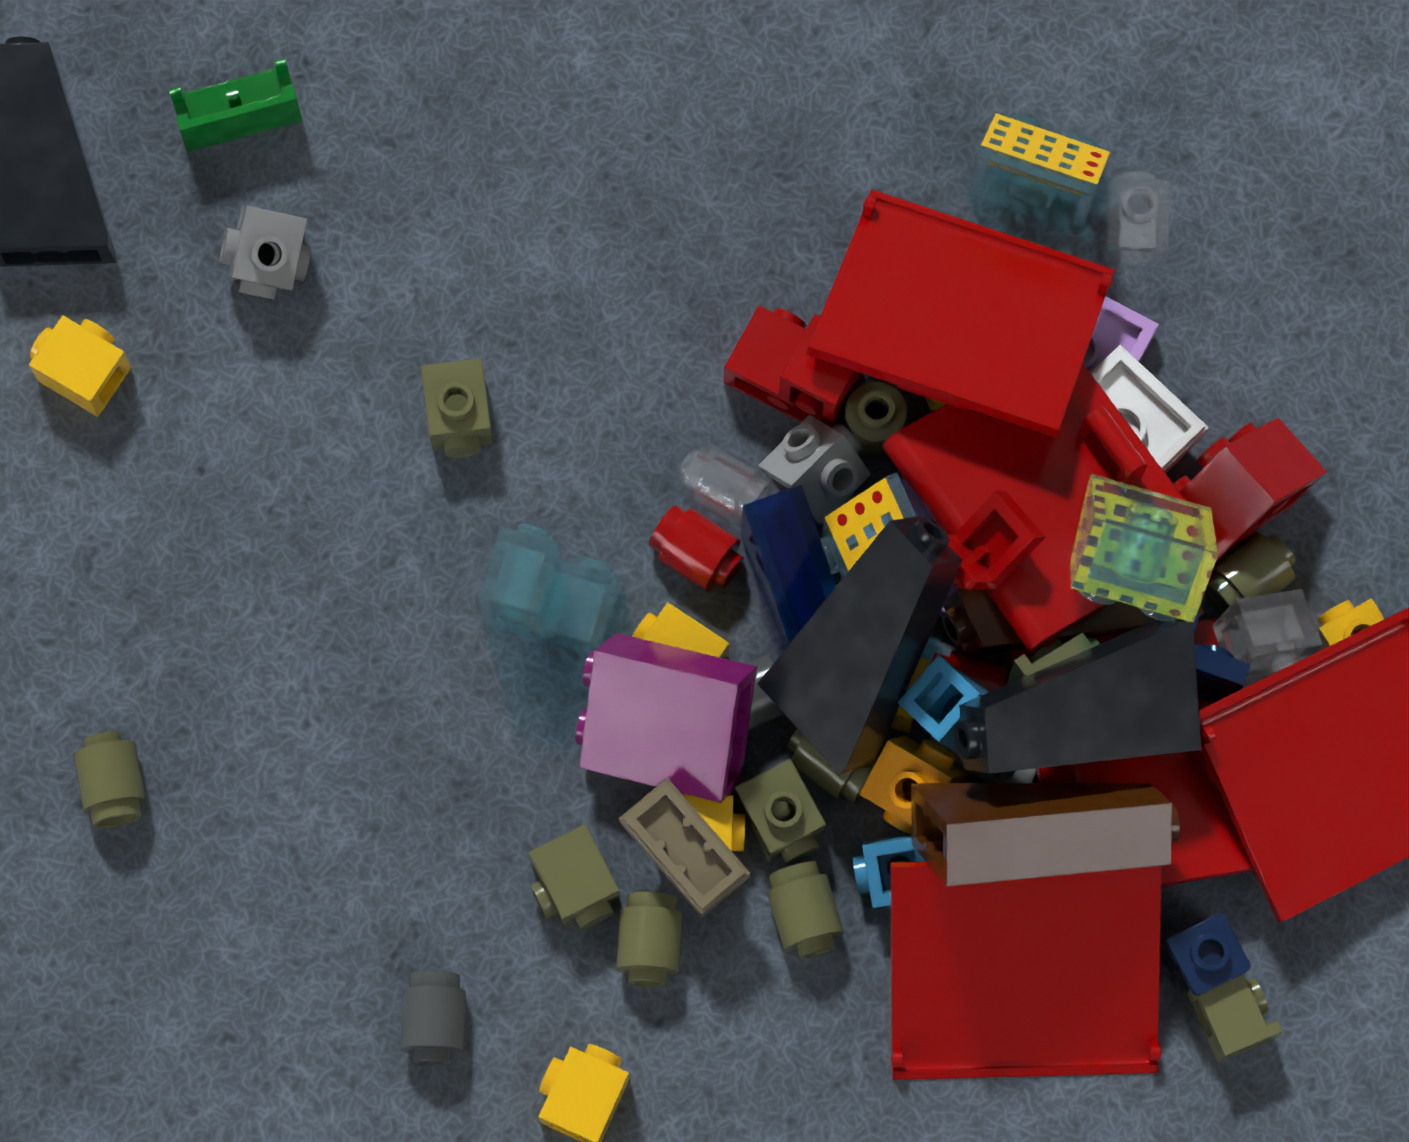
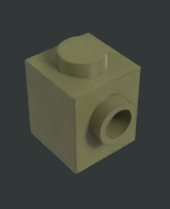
M482 358L421 365L432 450H444L447 457L462 458L480 453L481 445L493 444Z
M791 759L735 787L734 799L742 814H745V820L768 863L783 857L785 863L790 865L804 859L820 848L816 839L824 835L826 823Z
M586 824L529 851L531 863L540 879L531 884L530 887L546 919L557 914L564 928L577 922L580 930H585L605 921L614 914L611 905L620 901V892Z

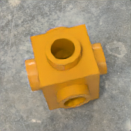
M902 736L886 742L859 795L884 809L885 812L882 817L886 822L901 831L912 834L911 784L964 783L968 772L953 764L956 756L945 747L923 739L922 743L918 744L907 736Z

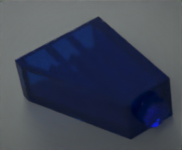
M802 485L742 505L741 538L784 650L836 587Z

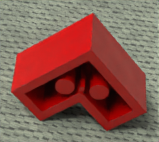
M758 305L724 366V384L799 422H802L810 415L832 427L835 423L841 421L849 396L860 386L865 374L806 355L808 345L820 318L819 315L814 314L807 326L801 318L787 310L775 308L771 312Z
M1278 417L1259 428H1256L1250 422L1236 432L1229 440L1225 436L1220 438L1197 459V462L1203 469L1192 480L1185 475L1174 483V486L1198 517L1207 519L1205 527L1215 539L1212 547L1200 553L1195 577L1198 579L1208 573L1212 567L1253 535L1263 524L1284 513L1327 472Z

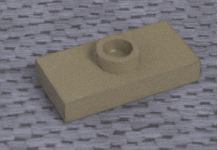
M668 778L619 818V823L701 917L705 916L750 877V872Z

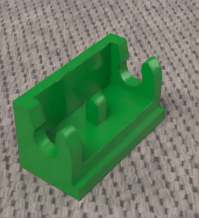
M286 59L274 60V69L183 93L181 86L170 88L169 93L187 152L303 121Z

